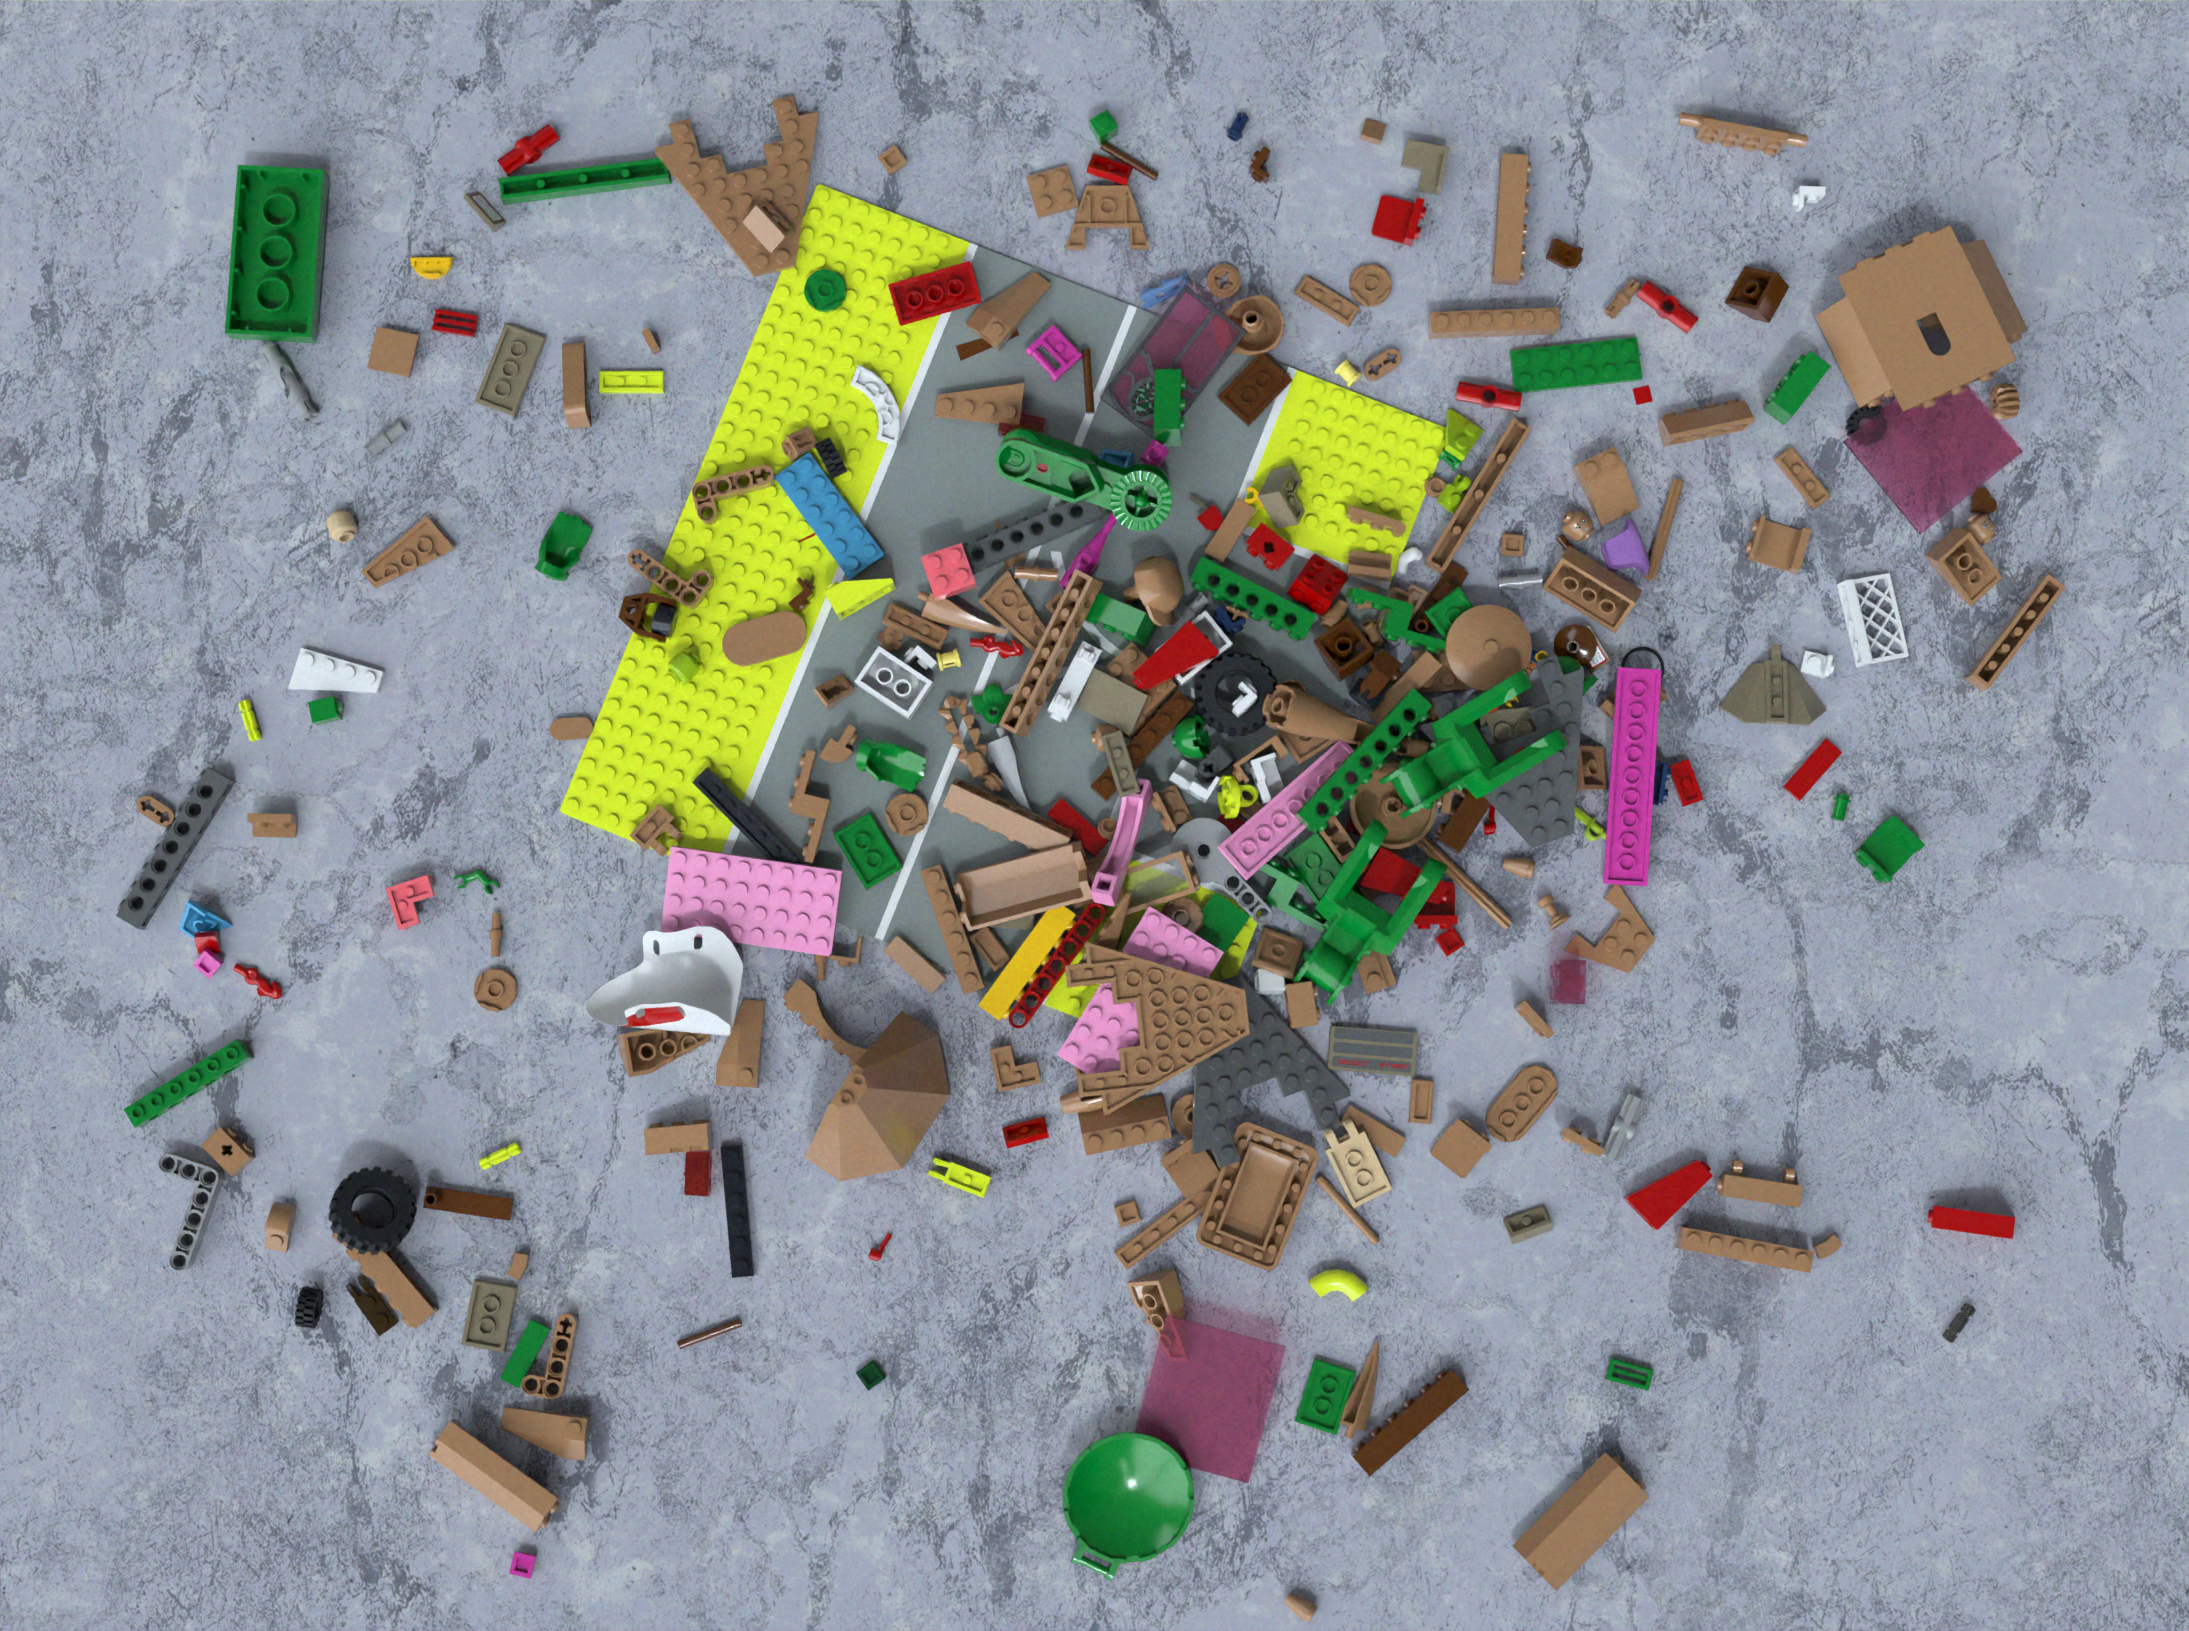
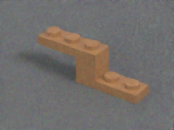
M807 750L806 754L801 756L799 766L802 767V771L795 778L794 787L797 789L795 796L791 795L788 808L791 809L790 813L815 820V823L810 824L808 836H811L809 845L805 844L802 853L806 863L815 865L831 801L807 794L817 757L815 751Z

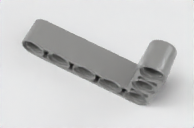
M167 1153L159 1158V1169L166 1174L196 1183L169 1258L170 1267L175 1271L190 1269L195 1262L225 1176L224 1172L218 1167L180 1154ZM170 1157L175 1161L172 1169L167 1166V1160ZM190 1164L195 1167L193 1176H190L187 1172ZM211 1171L216 1175V1180L213 1183L208 1180V1174ZM203 1192L208 1195L206 1204L202 1203L200 1199ZM195 1213H198L201 1217V1222L198 1225L193 1222ZM188 1234L193 1237V1243L190 1246L185 1241ZM180 1255H183L186 1259L184 1266H180L178 1263Z

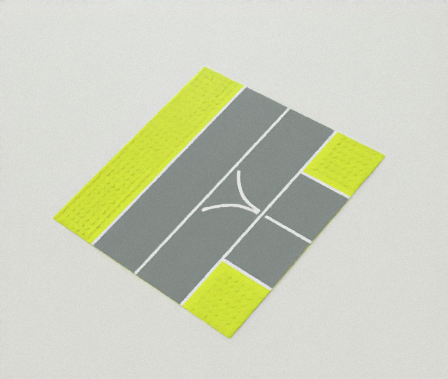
M817 185L802 220L796 266L792 269L783 270L780 273L693 486L700 481L761 465L771 467L776 476L809 452L885 554L883 558L851 581L891 578L896 589L840 621L824 592L827 591V586L838 581V583L850 580L816 534L802 542H797L815 532L777 481L769 488L717 501L719 518L712 525L704 524L700 520L691 489L661 565L686 583L696 571L706 570L713 577L714 586L702 603L695 609H688L679 602L677 603L676 607L679 608L677 624L672 637L667 638L665 643L639 637L632 632L593 727V732L588 739L562 802L560 812L635 842L629 835L660 804L675 818L672 825L683 834L678 841L666 831L661 834L657 841L668 850L666 855L670 856V848L673 845L768 859L692 783L707 767H710L800 858L796 863L843 870L837 923L887 943H891L899 934L925 958L954 969L920 871L941 864L959 913L962 911V900L960 895L955 894L953 883L956 882V873L1039 851L1030 850L1019 841H1011L1006 838V835L999 832H991L986 826L980 823H972L963 815L950 813L947 808L942 806L956 777L1017 806L1020 805L1001 778L989 750H987L985 757L989 766V772L995 773L1003 782L999 792L989 791L983 784V777L974 779L968 767L959 762L957 756L962 750L952 746L951 739L955 735L945 729L944 726L948 723V720L942 717L938 710L943 707L945 699L954 696L960 700L967 699L966 714L974 715L972 728H978L981 732L978 744H988L999 739L996 729L1001 726H999V723L989 724L985 721L983 715L976 713L971 704V696L983 695L985 688L991 683L998 685L1003 695H1014L1034 653L978 603L985 593L1006 572L1004 562L974 574L973 577L977 588L947 597V599L952 600L976 617L1008 631L1007 634L985 633L952 627L921 616L926 602L917 599L920 590L928 594L932 592L921 556L959 543L968 542L970 545L977 542L976 538L988 534V536L995 534L996 525L994 518L1001 527L1007 525L1009 528L1016 525V521L1021 518L1027 517L1030 519L1035 517V513L1047 508L1049 511L1056 508L1055 504L1063 501V499L1009 481L997 471L995 454L1006 434L1019 426L935 418L937 395L1025 383L1020 427L1031 428L1090 449L1098 455L1099 459L1103 449L1132 452L1135 454L1133 465L1144 464L1140 457L1151 440L1154 439L1100 399V397L1160 319V316L829 187ZM964 262H971L982 303L900 326L888 284ZM822 269H828L840 274L847 288L846 299L842 306L828 313L813 309L806 301L804 287L809 276ZM1033 272L1038 273L1052 284L1017 328L1019 336L1008 340L999 351L991 347L960 361L956 346L981 338L965 325L979 307ZM1165 319L1143 348L1150 354L1154 369H1167L1196 330ZM1052 325L1062 333L1081 355L1082 350L1090 349L1094 414H1086L1082 358L1054 383L1044 368L1025 352ZM1200 333L1174 369H1181L1182 377H1186V384L1191 385L1197 390L1224 355V352L1219 349L1216 338ZM1043 346L1038 349L1056 370L1061 367ZM1138 354L1127 369L1134 373L1135 383L1142 378L1150 376L1145 358ZM1230 354L1183 415L1185 417V430H1182V446H1165L1170 452L1159 469L1168 476L1173 488V500L1168 517L1158 527L1143 532L1128 529L1117 520L1107 536L1099 557L1100 562L1091 577L1103 582L1099 593L1148 614L1141 600L1128 604L1124 600L1123 590L1135 585L1134 569L1141 559L1149 556H1163L1178 567L1184 583V595L1174 609L1175 619L1184 611L1183 608L1185 606L1188 607L1200 593L1210 603L1207 604L1197 617L1206 610L1213 619L1216 608L1221 605L1225 608V606H1230V603L1225 600L1219 602L1211 597V593L1205 590L1200 592L1191 587L1192 583L1189 580L1202 556L1317 615L1305 640H1299V642L1287 636L1288 633L1283 630L1278 632L1268 627L1269 623L1262 619L1260 622L1250 617L1245 619L1244 629L1234 635L1231 632L1226 635L1221 626L1220 629L1233 644L1232 648L1225 653L1252 654V657H1259L1266 666L1268 665L1271 668L1273 676L1276 677L1277 686L1288 679L1298 680L1306 687L1308 694L1341 710L1356 671L1341 682L1335 678L1313 643L1316 638L1327 632L1320 625L1322 621L1321 616L1299 601H1296L1287 592L1313 554L1319 555L1345 573L1347 572L1350 550L1391 555L1392 571L1389 581L1349 576L1328 608L1329 610L1338 599L1346 602L1348 608L1343 620L1349 617L1360 632L1361 624L1368 619L1376 621L1380 610L1366 609L1357 611L1356 604L1351 602V598L1345 597L1347 588L1376 586L1377 594L1386 596L1397 569L1399 556L1404 551L1426 495L1424 490L1425 482L1428 478L1433 477L1439 461L1438 457L1444 449L1447 439L1445 427L1275 361L1273 362L1293 381L1248 427L1217 397L1257 355ZM858 365L867 368L880 377L891 390L896 400L901 421L897 447L876 439L879 429L876 408L862 391L851 386ZM1125 374L1115 385L1114 392L1117 401L1128 413L1126 398L1131 389V377ZM1149 388V389H1148V391H1151V392H1154V393H1155V390H1154V389H1152V388ZM1182 391V397L1186 398V403L1190 400L1192 394L1188 391ZM1147 392L1148 397H1154L1151 393ZM1145 399L1138 401V404L1145 402ZM1154 419L1146 422L1138 421L1148 427L1154 428ZM808 426L817 442L830 437L847 472L832 479L816 448L799 455L792 462L784 454L781 444L787 435ZM1294 465L1302 479L1296 496L1305 510L1299 524L1277 529L1267 511L1259 509V502L1251 505L1256 509L1254 515L1223 564L1206 555L1204 551L1218 530L1208 531L1203 528L1197 517L1206 510L1192 502L1190 497L1194 495L1210 507L1214 504L1224 521L1238 498L1244 501L1254 497L1253 493L1246 492L1247 487H1253L1260 492L1272 469ZM767 472L763 473L762 478L764 481L768 480L767 476L769 475ZM752 475V477H753V479H754V481H755V484L758 483V482L756 481V479H757L756 476H755V475ZM747 477L742 478L739 481V485L742 487L747 486L750 479ZM720 484L718 487V491H727L729 488V484ZM700 489L697 494L698 497H706L708 489ZM1099 506L1102 513L1101 520L1023 553L1025 558L1016 564L1018 566L1034 567V565H1039V567L1058 568L1057 582L1044 580L1033 582L1031 579H1014L1015 566L1008 570L1045 628H1047L1053 616L1045 607V604L1060 591L1064 593L1065 589L1059 586L1060 580L1081 548L1101 531L1112 514V510ZM1349 506L1395 519L1403 522L1406 530L1401 537L1396 538L1392 535L1391 531L1384 529L1376 531L1371 529L1368 524L1356 525L1349 522L1350 519L1346 518ZM1074 507L1070 513L1075 517H1079L1083 511L1079 507ZM706 509L703 512L704 518H710L713 515L712 509ZM1054 516L1051 519V523L1054 525H1060L1063 522L1060 516ZM1261 522L1295 548L1294 553L1279 572L1275 569L1270 571L1263 565L1264 561L1258 556L1254 558L1246 551L1245 542ZM1035 524L1032 526L1031 531L1039 534L1043 531V527L1040 524ZM1014 533L1011 537L1014 542H1021L1024 538L1021 533ZM999 541L992 544L993 550H1001ZM1264 545L1266 553H1269V551L1273 553V546L1268 545L1267 547V545ZM975 550L972 553V557L977 560L984 556L982 550ZM658 569V572H657L655 578H657V577L660 576V574H661V569ZM707 576L700 577L698 585H706L709 578ZM1211 576L1207 579L1211 586H1216L1220 583L1216 576ZM800 577L803 581L807 579L814 586L815 589L812 591L815 597L809 601L811 604L805 610L795 612L788 603L804 590L796 580ZM671 581L668 584V590L671 591L676 590L678 587L677 581ZM652 584L649 593L675 600ZM1229 586L1227 593L1235 596L1239 593V590L1235 586ZM690 593L685 597L687 603H692L696 599L694 593ZM1248 596L1246 598L1248 605L1254 606L1258 603L1255 596ZM660 603L649 604L643 623V628L648 632H651L654 615ZM891 603L949 630V635L941 650L938 651L903 634L904 639L901 640V649L895 651L892 648L891 651L887 652L903 662L906 659L904 657L905 653L911 647L915 649L918 645L938 663L937 652L942 654L957 648L961 667L952 666L944 668V671L940 672L939 664L933 671L930 668L925 670L916 662L918 658L914 659L909 666L931 680L934 686L911 720H908L855 684V680L878 646L882 647L883 645L879 643L877 637L879 633H884V630L888 627L882 624V620ZM1269 605L1265 608V612L1273 616L1277 613V609ZM781 611L796 613L806 624V641L801 649L793 654L752 666L742 667L729 661L723 652V637L727 630L736 624ZM1227 612L1229 618L1232 619L1233 614ZM1292 615L1284 618L1287 625H1294L1296 623V619ZM1237 617L1236 621H1233V620H1231V621H1232V623H1235V622L1241 620V618H1240V617ZM1084 621L1027 738L1016 735L1007 729L1005 730L1007 736L1012 735L1019 753L1023 782L1033 813L1054 822L1046 814L1061 798L1097 829L1098 823L1103 818H1113L1118 823L1122 798L1119 797L1118 791L1106 803L1090 789V786L1109 766L1106 752H1099L1096 749V744H1092V731H1096L1098 724L1109 723L1077 707L1079 699L1067 722L1062 720L1060 723L1050 718L1051 714L1048 713V708L1082 641L1102 650V654L1095 666L1101 670L1117 657L1131 641L1124 639L1116 632L1112 634L1104 630L1103 626L1099 624L1094 626ZM1157 625L1147 647L1135 641H1132V643L1149 658L1177 630L1172 625ZM985 636H992L995 642L1003 641L1013 646L1011 641L1014 639L1017 643L1022 644L1024 654L1019 657L1009 656V658L1003 659L998 654V650L988 653L981 647H971L970 638L983 639ZM680 651L686 653L691 651L699 659L697 664L700 670L687 683L676 682L667 672L669 669L668 662ZM1202 671L1182 687L1175 679H1172L1177 688L1159 705L1160 709L1179 691L1194 704L1193 709L1184 718L1200 715L1198 706H1196L1195 692ZM842 673L855 691L828 711L813 690ZM1239 674L1227 676L1217 687L1216 696L1219 705L1231 714H1234L1232 710L1235 707L1233 705L1235 700L1241 695L1243 697L1246 696L1238 688L1241 682L1245 685L1247 683L1251 684L1257 691L1254 683L1246 676ZM1256 701L1244 713L1248 712L1255 705ZM952 708L949 711L967 754L976 751L959 708ZM995 710L990 712L991 715H996L998 713ZM1159 710L1156 711V713L1150 718V720L1159 712ZM849 724L858 730L856 733L859 735L857 741L853 746H848V749L854 753L849 760L841 764H831L819 757L829 739L831 738L838 742ZM1207 724L1203 726L1204 733L1209 734V753L1222 743L1236 758L1226 770L1217 775L1220 778L1223 775H1231L1232 767L1235 763L1277 735L1289 752L1287 757L1280 762L1275 758L1283 786L1286 788L1324 754L1326 748L1298 765L1275 730L1276 728L1270 727L1267 724L1254 733H1249L1246 736L1235 735L1234 737L1228 736L1225 733H1218L1216 729L1210 728ZM1175 728L1135 771L1136 778L1150 780L1153 793L1156 791L1159 793L1174 785L1169 782V778L1181 760H1185L1197 768L1200 762L1206 758L1190 759L1184 757L1177 747H1174L1172 744V735L1175 733ZM1123 734L1127 746L1132 740ZM866 737L876 741L885 740L913 750L927 759L926 769L924 770L926 772L925 776L918 783L914 791L909 792L892 783L877 781L867 771L862 772L857 768V751L861 742ZM1267 749L1254 759L1269 755L1272 751ZM807 750L817 753L807 794L831 801L815 865L806 863L804 861L805 857L802 856L805 844L809 845L811 837L808 836L809 826L811 823H815V820L790 813L791 809L788 808L791 795L795 796L797 789L794 787L795 778L802 771V767L799 766L801 756L806 754ZM1248 762L1241 769L1249 779L1247 785L1256 788L1249 768L1250 762ZM1217 784L1206 804L1177 787L1193 820L1197 818H1210L1217 821L1221 815L1217 793L1222 792V785ZM1243 791V798H1245L1250 792ZM911 793L917 795L927 805L929 812L928 822L925 828L916 835L901 836L893 832L887 824L885 817L886 808L890 800L899 794ZM1258 794L1257 800L1262 804L1261 799H1260L1259 794ZM1149 803L1128 868L1171 854V846L1175 834L1171 835L1170 831L1165 832L1160 822L1162 816L1160 812L1155 813L1151 803ZM870 812L903 866V869L866 890L833 834ZM1238 813L1237 817L1243 820L1244 822H1247V820ZM1071 838L1070 843L1076 842L1074 838ZM1113 838L1108 839L1109 842L1096 857L1103 855L1105 860ZM1288 844L1274 855L1273 858L1282 862ZM1208 845L1200 846L1199 853L1202 857L1209 855L1210 848ZM1084 848L1087 860L1095 858L1090 852H1088ZM1173 860L1125 875L1124 878L1127 891L1130 889L1134 891L1131 900L1133 907L1189 888L1186 878L1177 870ZM1259 869L1246 881L1265 901L1275 878ZM1236 876L1231 877L1228 881V885L1232 889H1236L1240 883ZM1219 882L1201 883L1198 886L1199 890L1197 892L1182 896V898L1188 897L1194 900L1203 910L1214 892H1216L1248 914ZM1250 892L1243 896V902L1246 905L1254 902V896ZM1118 901L1115 907L1101 904L1105 909V917L1087 942L1093 943L1097 939L1098 934L1119 905ZM1167 902L1155 905L1152 908L1161 913ZM1072 904L1065 907L1076 914L1074 919L1078 921L1088 906L1075 910ZM1094 907L1090 909L1089 915L1093 919H1098L1101 917L1102 912L1099 908ZM1263 908L1258 911V918H1260ZM1147 909L1127 915L1118 948L1119 952L1126 945ZM1046 911L1034 914L1033 929ZM1251 916L1208 977L1209 979L1222 981L1238 974L1257 922ZM963 924L967 938L979 930L968 931L966 924ZM1080 925L1077 927L1076 932L1079 936L1084 937L1088 935L1089 929L1086 925ZM987 926L1011 959L1032 932V930ZM1066 930L1061 937L1065 938L1069 931ZM968 938L982 980L994 984L1008 963L994 972ZM1068 942L1064 945L1065 953L1073 954L1076 951L1074 943ZM1085 945L1079 952V954L1076 956L1074 961L1071 963V965L1078 964L1080 962V960L1086 953ZM1054 947L1049 953L1050 956H1052L1056 951ZM1055 960L1051 963V969L1054 972H1060L1063 969V963L1060 960ZM1042 965L1039 966L1036 973L1039 974L1043 969ZM1065 972L1042 1004L1080 1018L1101 984L1067 988ZM1044 977L1038 982V986L1042 990L1048 989L1051 985L1050 980ZM1027 983L1023 990L1027 991L1031 984ZM1030 995L1027 997L1031 1000L1038 1002L1037 997L1034 995Z

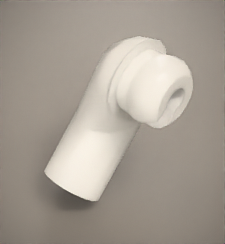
M1411 547L1401 553L1396 573L1406 575L1409 563L1414 560L1419 561L1423 556L1422 551L1417 547Z

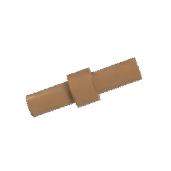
M492 913V930H489L492 957H500V939L503 937V931L500 930L501 913Z
M814 954V963L817 964V981H825L827 956Z

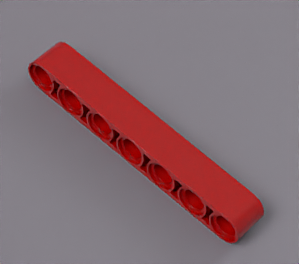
M1092 903L1085 909L1009 1015V1022L1014 1028L1022 1029L1029 1023L1066 972L1065 965H1071L1084 947V942L1089 940L1103 921L1105 909L1101 904ZM1094 907L1099 908L1102 912L1101 917L1098 919L1091 918L1089 915L1090 909ZM1086 925L1089 929L1088 935L1084 937L1079 936L1076 932L1077 927ZM1072 942L1076 945V951L1073 954L1064 952V945L1066 943ZM1060 960L1063 963V969L1060 972H1054L1051 969L1053 961ZM1043 977L1048 978L1051 982L1050 987L1046 990H1042L1038 986L1039 980ZM1034 995L1037 997L1038 1003L1035 1007H1028L1025 1000L1028 996ZM1016 1013H1022L1025 1016V1021L1022 1025L1013 1023V1016Z

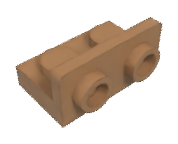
M248 813L247 822L253 824L252 835L254 837L296 838L297 816L260 813Z

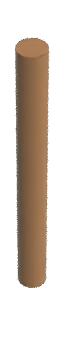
M1320 1175L1315 1180L1367 1239L1373 1245L1377 1244L1380 1241L1377 1235L1328 1181Z

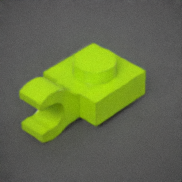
M1458 474L1452 485L1446 484L1436 502L1447 512L1455 514L1465 497L1462 491L1466 490L1472 481L1467 476L1463 478Z

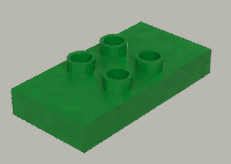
M252 165L237 166L225 334L231 339L317 343L329 176L323 169Z

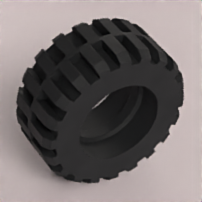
M1225 653L1220 655L1219 658H1214L1210 661L1198 679L1195 692L1196 706H1198L1199 714L1205 719L1206 724L1210 728L1216 729L1218 733H1225L1233 737L1235 735L1246 736L1264 726L1267 721L1266 715L1262 714L1264 700L1268 693L1273 694L1277 690L1275 687L1277 686V680L1273 676L1271 668L1268 665L1266 666L1262 659L1252 657V654ZM1234 674L1248 677L1257 689L1255 705L1239 718L1235 714L1225 711L1219 705L1216 696L1217 687L1220 682L1227 676Z
M365 1167L361 1168L358 1173L356 1171L350 1173L347 1179H343L331 1199L328 1217L329 1221L332 1222V1232L338 1234L337 1240L340 1243L344 1241L348 1244L346 1248L351 1251L353 1248L358 1249V1253L363 1255L366 1252H371V1255H378L380 1251L386 1253L392 1247H397L406 1238L415 1221L414 1217L417 1214V1207L415 1206V1195L410 1193L412 1188L409 1183L406 1185L403 1183L404 1178L401 1175L393 1176V1171L390 1169L383 1172L381 1167H374L373 1170ZM366 1193H374L384 1197L393 1209L391 1222L386 1227L371 1229L361 1225L352 1213L354 1200Z

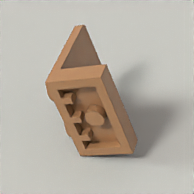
M1175 784L1159 793L1157 791L1152 793L1153 799H1151L1150 803L1155 813L1160 812L1162 816L1160 822L1165 832L1170 831L1171 835H1173L1185 823L1193 820Z

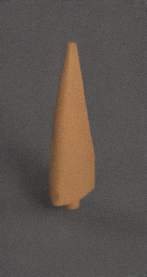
M920 590L917 599L926 602L922 617L970 631L1008 633L1007 630L976 617L952 600L945 598L935 601L933 592L928 594Z
M1375 1342L1362 1373L1345 1404L1340 1424L1347 1426L1344 1437L1353 1439L1356 1429L1366 1431L1378 1374V1342Z

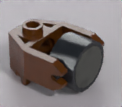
M649 592L625 596L618 618L639 637L665 643L667 638L672 637L677 624L679 608L676 606L678 602ZM660 603L654 615L651 632H648L643 628V623L649 604Z
M1380 649L1366 669L1369 675L1366 679L1359 678L1348 694L1359 705L1374 712L1385 698L1382 693L1391 680L1395 682L1402 673L1399 670L1402 664L1383 649Z

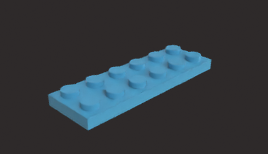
M809 452L775 476L776 481L850 581L885 556Z

